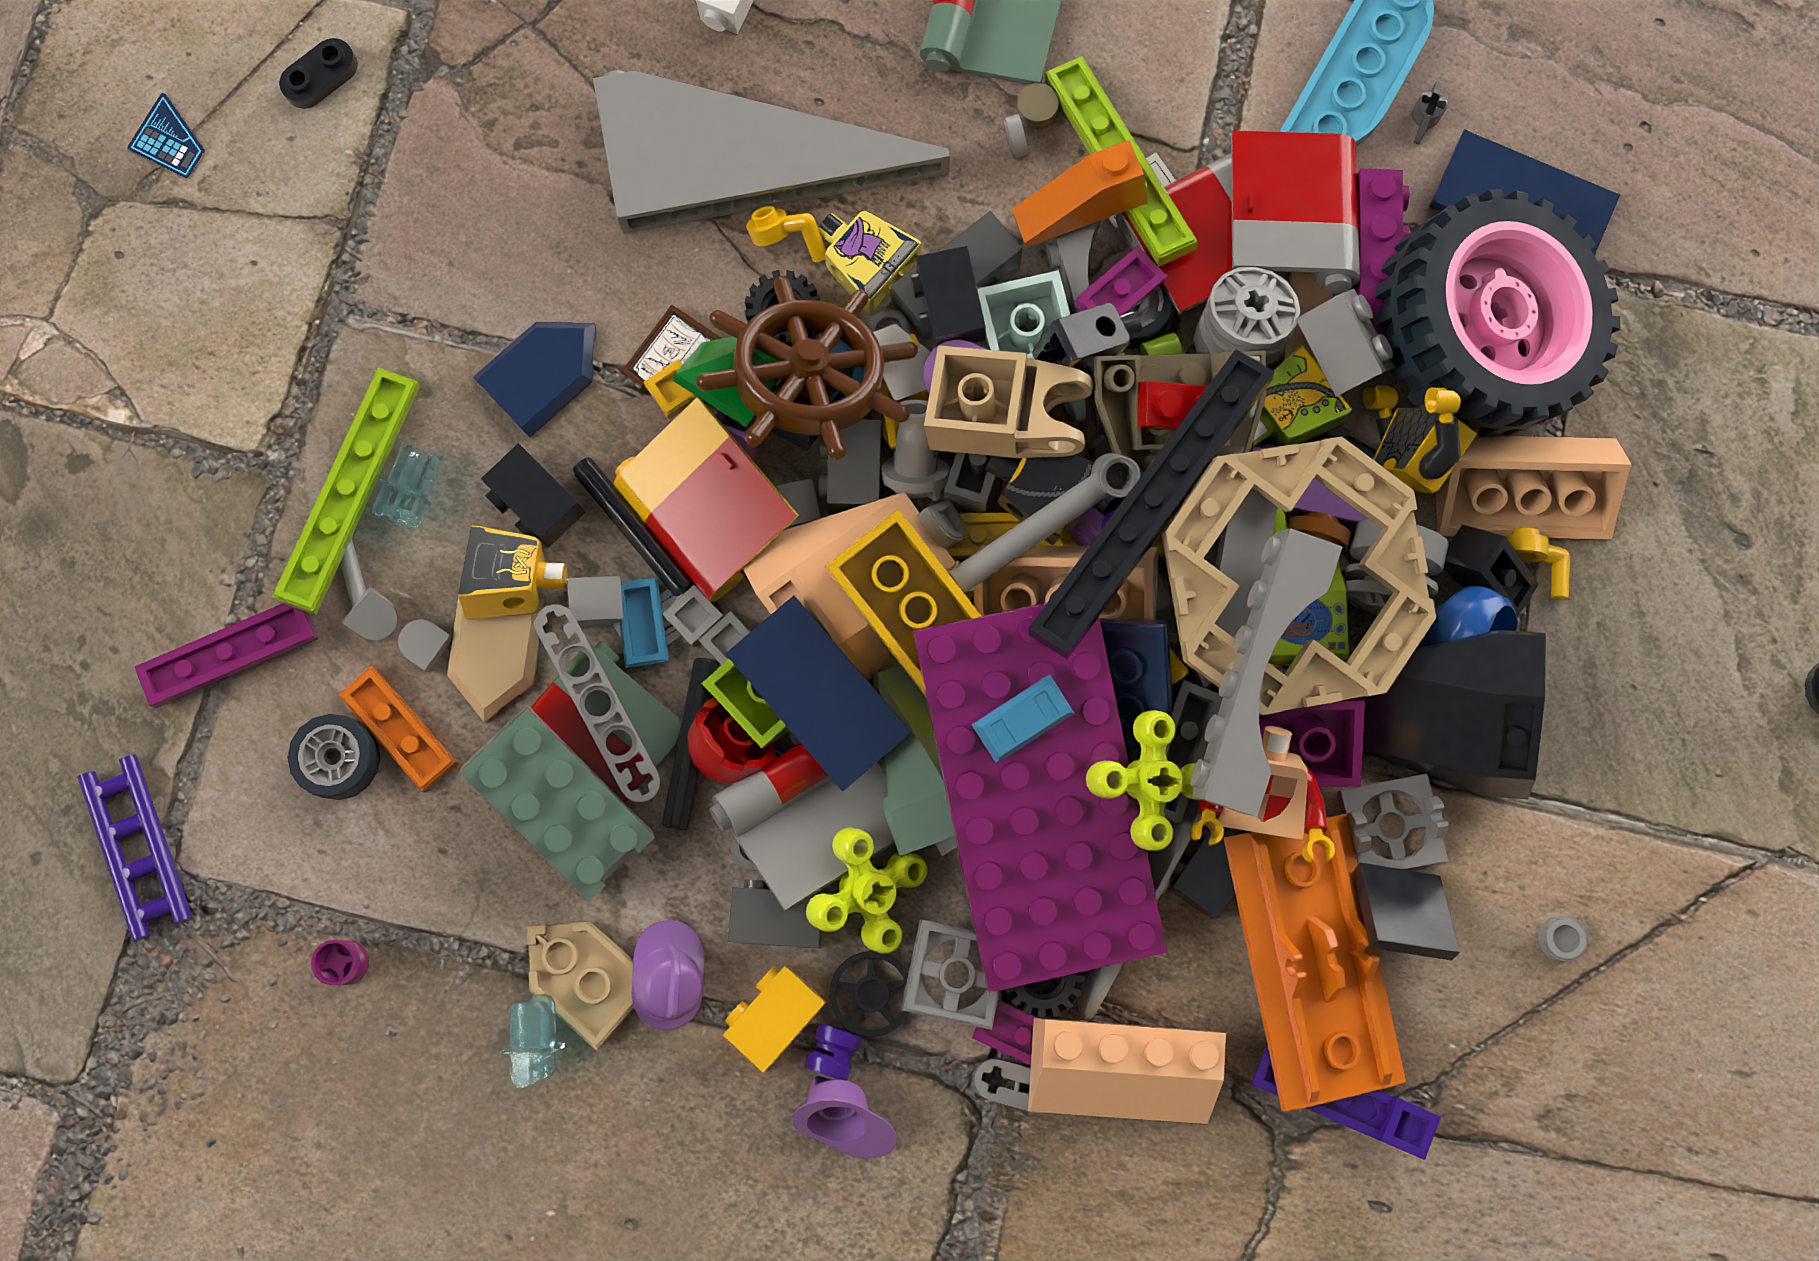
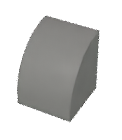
M620 576L567 578V608L572 612L581 629L607 626L620 622L623 619Z

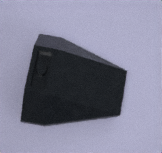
M1495 630L1415 649L1387 693L1362 696L1365 700L1362 752L1415 772L1428 774L1431 778L1480 796L1528 799L1536 781L1545 704L1546 634L1543 632Z

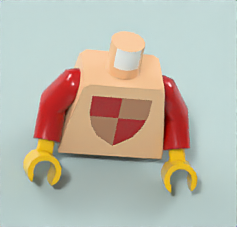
M1266 726L1262 737L1263 749L1272 772L1258 816L1241 814L1200 800L1198 813L1202 815L1201 820L1194 822L1189 829V834L1194 841L1200 839L1203 825L1207 826L1211 832L1209 846L1218 843L1224 835L1223 827L1300 840L1303 839V835L1306 833L1309 835L1310 840L1302 848L1303 858L1308 862L1313 861L1312 845L1319 844L1325 851V862L1332 859L1335 853L1334 843L1328 837L1323 836V833L1327 831L1324 798L1315 774L1307 769L1299 755L1288 753L1292 736L1290 731L1275 726Z

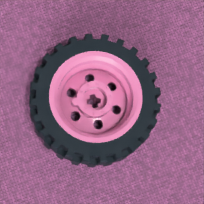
M1501 189L1488 190L1479 197L1476 193L1468 195L1455 204L1450 205L1413 229L1412 233L1401 239L1394 247L1397 253L1388 258L1381 269V272L1389 277L1376 285L1374 298L1383 301V309L1374 314L1375 327H1383L1385 338L1388 340L1393 351L1392 359L1396 369L1390 371V374L1396 383L1401 380L1406 382L1412 390L1407 395V398L1415 406L1423 402L1425 403L1426 391L1429 388H1446L1447 390L1454 391L1459 395L1461 404L1458 411L1453 413V416L1473 431L1478 429L1479 437H1494L1503 432L1505 436L1515 434L1572 410L1573 406L1586 401L1594 394L1591 387L1603 382L1609 373V370L1602 364L1615 358L1618 345L1610 342L1612 333L1620 330V316H1613L1611 304L1619 300L1616 288L1608 289L1604 275L1609 273L1610 269L1606 261L1603 260L1598 263L1591 251V248L1596 245L1589 234L1582 238L1573 229L1577 221L1570 215L1565 214L1559 218L1552 213L1554 204L1543 198L1534 204L1529 203L1528 193L1515 190L1503 198Z

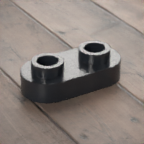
M338 38L326 39L283 71L279 80L280 90L291 105L302 109L311 108L354 76L358 67L357 57L345 41ZM338 54L336 59L327 61V58L331 55ZM305 78L303 84L294 86L298 80Z

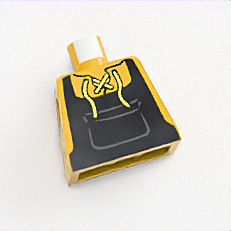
M471 526L458 593L465 618L478 619L533 613L538 609L541 588L565 589L567 567L565 563L545 562L541 542L536 537L481 526Z

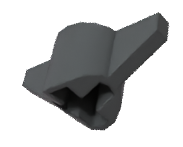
M1435 82L1432 91L1422 93L1413 109V120L1419 125L1413 143L1420 144L1426 129L1437 125L1448 107V100L1440 94L1442 85L1440 82Z

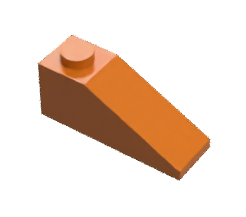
M1130 140L1086 156L1012 208L1026 248L1147 203L1144 173Z

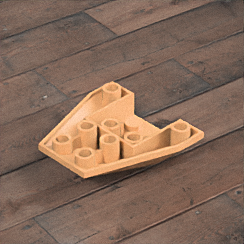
M905 492L786 529L743 568L755 593L770 614L775 612L794 595L867 681L873 678V674L881 669L891 655V652L824 566L887 516L899 509L949 573L954 567L955 561L944 547L938 545L929 536L916 516L919 514V511Z

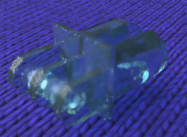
M402 442L387 480H379V483L382 485L373 504L372 515L377 518L385 515L389 517L391 523L397 524L401 521L407 523L408 529L415 530L420 523L426 506H431L427 497L442 464L443 456L435 453L428 455L424 450L413 449L412 445ZM392 493L397 495L393 505L388 503ZM409 499L415 501L411 511L406 510Z
M546 993L532 996L530 999L516 1002L510 1006V1046L502 1049L501 1053L510 1054L511 1081L513 1085L521 1089L528 1087L531 1083L539 1082L542 1078H548L555 1072V1051L565 1047V1043H556L555 1001L552 996Z

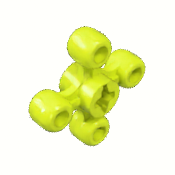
M1157 710L1143 712L1134 721L1133 734L1141 744L1142 750L1139 760L1133 761L1127 768L1113 761L1096 762L1089 768L1086 775L1087 787L1095 796L1111 799L1127 792L1131 797L1138 800L1140 813L1131 824V838L1138 847L1150 851L1164 849L1170 844L1173 837L1172 825L1165 818L1164 809L1166 802L1175 799L1179 793L1183 794L1186 798L1200 800L1192 797L1194 787L1190 783L1196 763L1187 764L1179 769L1177 765L1167 760L1166 746L1175 736V723L1167 713ZM1158 778V782L1148 783V779Z
M843 828L833 838L832 848L835 856L846 864L849 873L840 879L839 893L833 895L821 893L810 899L806 908V917L815 928L826 932H834L843 927L848 914L859 912L865 920L861 930V938L864 945L877 953H891L899 947L902 940V930L899 924L889 918L887 911L895 902L896 888H914L923 883L928 872L927 864L924 858L917 853L910 852L900 856L896 852L888 860L887 867L878 870L870 862V857L874 850L871 836L858 828Z

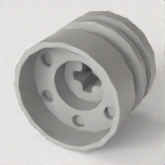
M1239 267L1223 274L1213 285L1206 307L1198 322L1193 339L1196 354L1234 352L1236 349L1240 352L1266 351V367L1273 370L1277 366L1285 346L1297 326L1296 318L1299 317L1300 307L1296 293L1287 281L1274 272L1262 268Z
M1369 519L1359 521L1355 526L1349 551L1351 556L1360 562L1382 528ZM1416 525L1418 537L1422 536L1428 567V573H1425L1430 599L1437 595L1439 588L1437 583L1428 578V576L1438 575L1443 571L1449 544L1447 539L1438 532ZM1359 563L1348 565L1344 572V576L1348 580L1344 582L1347 604L1378 615L1393 592L1358 567Z

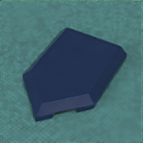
M535 322L473 378L530 438L593 382V350L596 324Z
M1099 618L1125 747L1132 753L1140 745L1133 734V724L1137 716L1152 710L1165 712L1168 715L1174 711L1168 622L1146 619Z

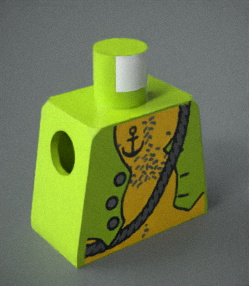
M1303 345L1297 348L1274 370L1273 380L1266 388L1265 402L1251 447H1254L1269 436L1278 447L1301 444L1340 426L1351 413L1352 409L1341 394L1337 397L1335 396L1322 369Z

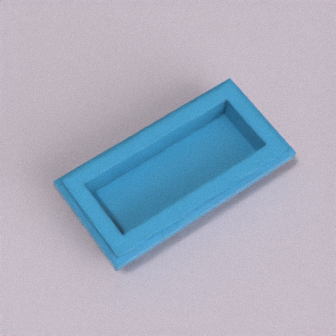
M658 577L621 582L623 619L620 621L625 668L669 662Z
M1049 674L971 725L995 763L998 764L1075 713Z

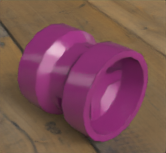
M328 940L320 944L314 951L311 959V969L314 976L321 983L327 985H352L364 977L369 967V956L366 949L361 944L351 940Z

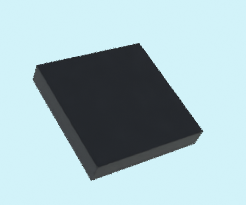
M1359 863L1353 873L1370 948L1451 961L1460 953L1443 884L1439 875Z

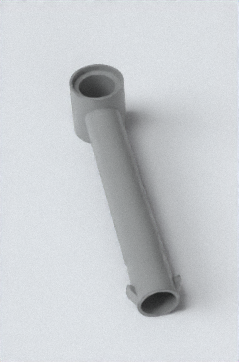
M1107 453L1100 456L1092 466L1091 476L981 549L979 553L972 555L962 563H959L957 560L953 569L949 571L951 577L964 594L968 591L977 590L975 586L987 579L992 573H996L1109 495L1115 497L1127 496L1141 477L1138 465L1131 458L1116 453ZM1121 463L1125 469V478L1118 486L1110 487L1106 480L1107 470L1111 465Z

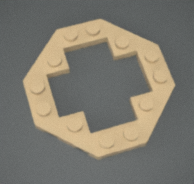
M1343 437L1213 458L1161 533L1183 662L1220 688L1225 672L1233 668L1237 652L1233 651L1235 638L1214 623L1240 585L1203 558L1251 488L1282 511L1289 512L1292 511L1314 478L1382 528L1358 564V567L1393 592L1346 663L1315 640L1306 641L1285 674L1267 663L1259 695V715L1387 693L1436 619L1433 599H1429L1425 573H1428L1423 539L1422 536L1418 537L1414 514V510H1417L1414 490Z

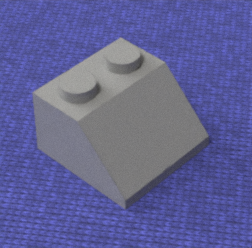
M1354 289L1343 292L1296 318L1336 397L1394 367L1390 360L1393 357V351L1384 335L1377 334L1370 321L1373 318V313L1369 303L1363 295L1357 296Z

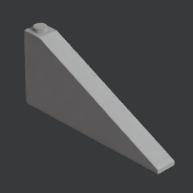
M615 70L606 73L602 77L593 78L616 215L624 234L751 211L765 206H778L949 174L950 155L948 148L637 71L625 72Z

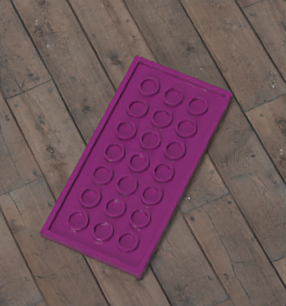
M1047 603L913 631L983 974L989 993L1167 953L1147 850L1138 847L1133 842L1130 833L1131 824L1139 816L1137 801L1127 792L1111 799L1098 797L1090 792L1086 784L1087 771L1096 762L1113 761L1121 764L1124 768H1127L1129 765L1100 619L1098 617L1067 660L1029 635L1028 628ZM1050 674L1075 714L996 764L971 724Z

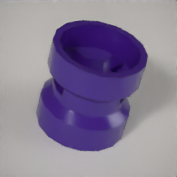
M820 1022L815 1034L818 1042L815 1050L809 1053L805 1067L821 1074L847 1081L852 1068L849 1060L851 1054L858 1050L862 1036Z

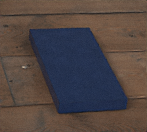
M1464 129L1429 207L1443 211L1468 195L1476 193L1479 197L1488 190L1501 189L1503 198L1515 190L1528 193L1529 203L1534 204L1543 198L1554 204L1553 214L1559 218L1568 214L1577 221L1573 229L1581 238L1589 234L1596 244L1591 248L1595 256L1620 194Z
M794 595L725 653L842 792L912 733Z

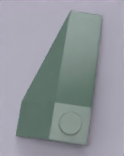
M899 665L873 674L874 689L912 732L880 760L881 771H886L888 796L883 798L884 814L898 853L901 856L955 837L927 699L905 669Z

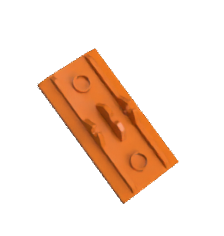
M1347 814L1326 818L1327 831L1323 833V836L1331 839L1335 847L1334 856L1328 862H1325V851L1319 844L1312 845L1313 861L1308 862L1303 858L1302 848L1310 840L1309 835L1304 833L1302 840L1258 832L1223 838L1282 1111L1311 1107L1406 1082L1380 966V958L1377 949L1370 948L1354 878L1353 871L1358 866Z

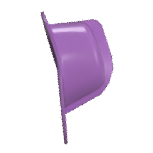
M665 920L656 922L645 929L636 942L633 955L632 1002L639 1018L650 1027L662 1030L679 1028L690 1021L700 1007L704 986V951L702 942L693 929L682 922Z
M816 1076L811 1082L806 1103L797 1108L792 1115L793 1126L798 1132L853 1157L867 1159L881 1157L891 1152L897 1143L896 1132L892 1125L881 1116L869 1111L865 1093L859 1085L850 1081L831 1080L822 1076Z

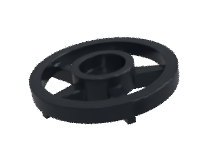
M866 951L849 957L838 967L830 984L829 999L835 1017L846 1029L861 1036L877 1037L892 1032L904 1022L909 1012L902 1011L900 1016L894 1020L886 1006L889 1000V993L906 985L909 973L897 959L888 954ZM868 958L866 977L860 979L857 984L839 981L843 972L850 965ZM873 958L884 960L893 965L900 972L903 980L886 983L883 979L877 977ZM837 987L853 993L854 1000L858 1005L850 1021L846 1020L838 1007L836 999ZM865 1011H879L890 1023V1025L877 1030H866L854 1026Z

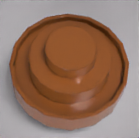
M1310 511L1306 512L1305 516L1291 517L1287 522V529L1291 528L1342 546L1340 554L1345 553L1349 548L1352 536L1350 530L1339 524V520L1330 514Z

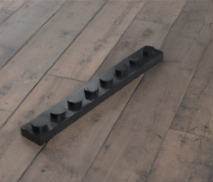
M1237 349L1233 352L1028 628L1030 636L1068 660L1173 517L1211 460L1217 457L1272 382L1275 371Z

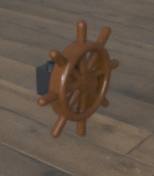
M780 276L775 279L773 284L779 304L764 309L747 324L721 310H715L710 314L709 321L712 326L737 338L733 369L702 373L697 377L696 384L702 391L736 387L745 405L758 416L745 435V440L749 446H759L771 431L808 451L817 437L822 434L829 457L833 460H840L846 453L840 430L861 420L871 409L899 423L908 420L910 415L909 409L881 394L880 389L884 373V363L912 359L917 355L918 347L910 341L880 346L871 329L857 317L869 300L866 291L862 289L854 291L841 308L822 301L796 300L789 279ZM806 329L817 330L823 333L818 340L809 339ZM788 331L793 346L790 347L773 338V336ZM839 340H842L852 349L850 351L830 354ZM757 350L779 360V362L752 365V360ZM856 367H863L864 379L861 383L852 379L853 371ZM782 379L778 386L773 385L771 390H768L762 384V382Z

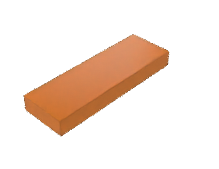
M371 666L338 694L421 792L426 793L459 764L375 667Z

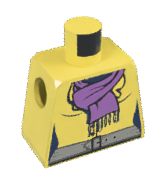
M867 211L860 212L849 225L831 213L822 221L818 228L821 237L831 244L825 252L826 267L850 295L858 289L867 292L869 300L863 310L869 316L891 294V285L916 266V256L922 255V243L918 239Z

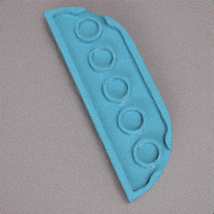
M1354 0L1280 132L1345 134L1356 141V146L1367 139L1383 120L1429 36L1434 16L1433 0Z

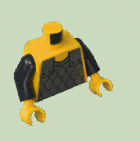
M1390 386L1366 388L1363 392V403L1367 409L1379 410L1380 416L1379 419H1376L1381 444L1373 460L1416 492L1433 494L1438 491L1477 434L1453 416V413L1458 411L1461 404L1459 395L1446 388H1429L1425 395L1426 409L1397 408L1393 415L1392 409L1398 401L1397 391Z

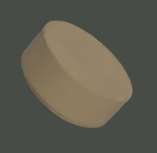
M1029 84L1019 93L1017 114H1019L1021 121L1030 127H1045L1057 115L1058 96L1054 89L1046 84Z

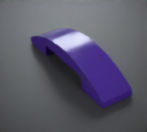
M1266 1043L1251 1084L1278 1096L1269 1049ZM1380 1090L1306 1107V1109L1423 1160L1426 1159L1441 1116Z

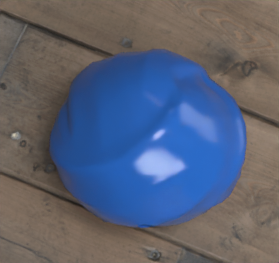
M1468 586L1458 590L1447 601L1435 608L1436 619L1425 634L1424 643L1426 647L1495 630L1516 631L1518 619L1514 607L1508 598L1486 587Z

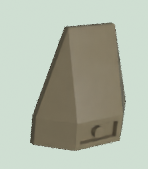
M1266 351L1242 352L1266 366ZM1233 352L1095 356V403L1112 453L1129 457L1135 461L1142 476L1175 432V430L1137 427L1138 382L1159 381L1209 386ZM1266 390L1217 457L1250 452L1265 402ZM1116 463L1123 481L1125 469L1121 463Z

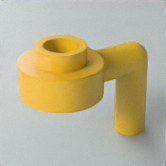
M765 206L759 208L751 215L746 228L754 245H771L781 241L789 233L801 231L813 262L825 260L826 247L816 221L811 214L802 213L787 216L783 209Z
M1517 528L1513 530L1511 535L1506 536V539L1523 563L1540 561L1552 563L1550 598L1553 600L1569 599V552L1564 548L1549 545V539L1540 535V531L1535 528Z

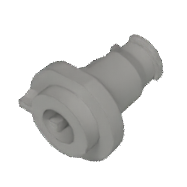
M902 401L900 404L909 409L910 415L907 421L899 423L896 450L893 457L888 458L882 463L881 480L883 484L891 488L896 494L905 492L909 498L929 497L936 501L940 499L941 489L947 484L950 466L948 463L937 458L936 450L929 449L924 429L928 401Z

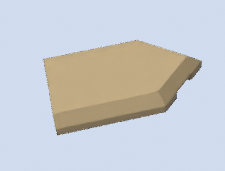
M458 597L447 676L484 723H487L499 713V710L518 695L521 696L535 684L540 638L535 628V621L539 611L545 607L546 600L543 598H539L538 609L533 613L466 619Z
M592 922L527 927V945H529L530 960L529 991L589 1045L598 1050L634 1009L631 993L633 959Z

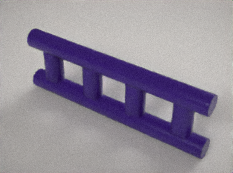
M136 754L119 759L123 774L99 783L95 771L83 773L77 778L132 942H137L151 936L146 922L171 913L175 925L185 923L193 919L138 757ZM129 790L137 814L113 823L105 799ZM143 830L151 855L126 864L119 840ZM157 871L165 896L141 906L133 881Z

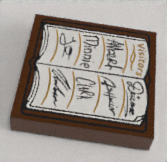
M671 305L623 368L622 372L624 376L648 391L643 383L645 380L678 359L684 364L702 342L723 338Z

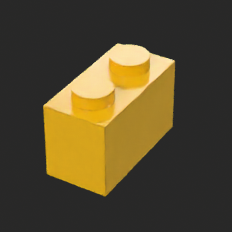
M784 966L780 972L775 967H772L755 986L761 993L749 1006L742 1001L725 1020L730 1027L723 1036L763 1073L770 1068L827 1003L789 966Z

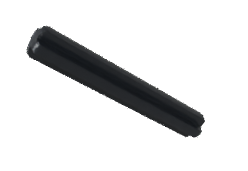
M586 457L577 463L573 468L574 476L674 596L677 597L685 593L692 586L691 578L599 466L590 457Z
M695 658L692 665L662 819V825L669 829L686 830L689 825L699 769L694 765L689 754L688 731L704 703L713 698V695L702 683L719 668L717 661L708 658Z

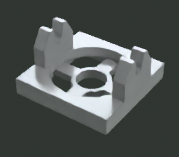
M1428 774L1338 791L1342 813L1347 814L1358 865L1361 862L1404 870L1448 861L1443 836H1447L1449 824L1447 820L1442 818L1441 814L1445 808L1444 803L1438 796L1432 795ZM1391 793H1399L1410 798L1420 807L1423 813L1406 816L1402 811L1395 809ZM1377 796L1380 812L1375 816L1373 823L1367 824V819L1362 813L1363 808L1373 797ZM1385 814L1397 815L1403 823L1402 834L1396 839L1386 838L1379 829V822ZM1426 827V833L1421 846L1413 854L1406 857L1403 840L1408 836L1409 830ZM1376 836L1381 842L1388 844L1391 859L1381 857L1370 849L1371 837Z
M926 920L919 921L901 1007L902 1011L992 1030L1000 990L989 993L986 988L984 974L976 972L973 965L967 959L970 943L978 948L975 931ZM956 939L952 957L945 959L941 964L925 961L927 955L938 944ZM954 961L964 963L969 970L968 981L960 988L950 987L944 979L946 966ZM922 974L939 979L940 984L945 989L942 1006L936 1004L927 994L922 982ZM972 985L986 988L984 994L974 1004L963 1009H957L960 993L967 991Z

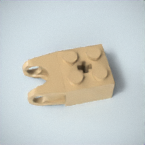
M938 346L924 422L929 449L1010 458L1064 457L1078 454L1084 448V433L1063 422L1052 419L1048 413L1058 404L1073 402L1090 396L1093 389V380L1081 370L1027 358V353Z

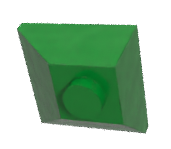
M728 337L702 342L678 369L672 381L747 427L755 414L742 401L736 387L702 391L696 384L697 377L702 373L733 369L737 338ZM757 350L753 357L752 365L779 362V360ZM779 380L762 382V384L768 390H771L773 385H776Z

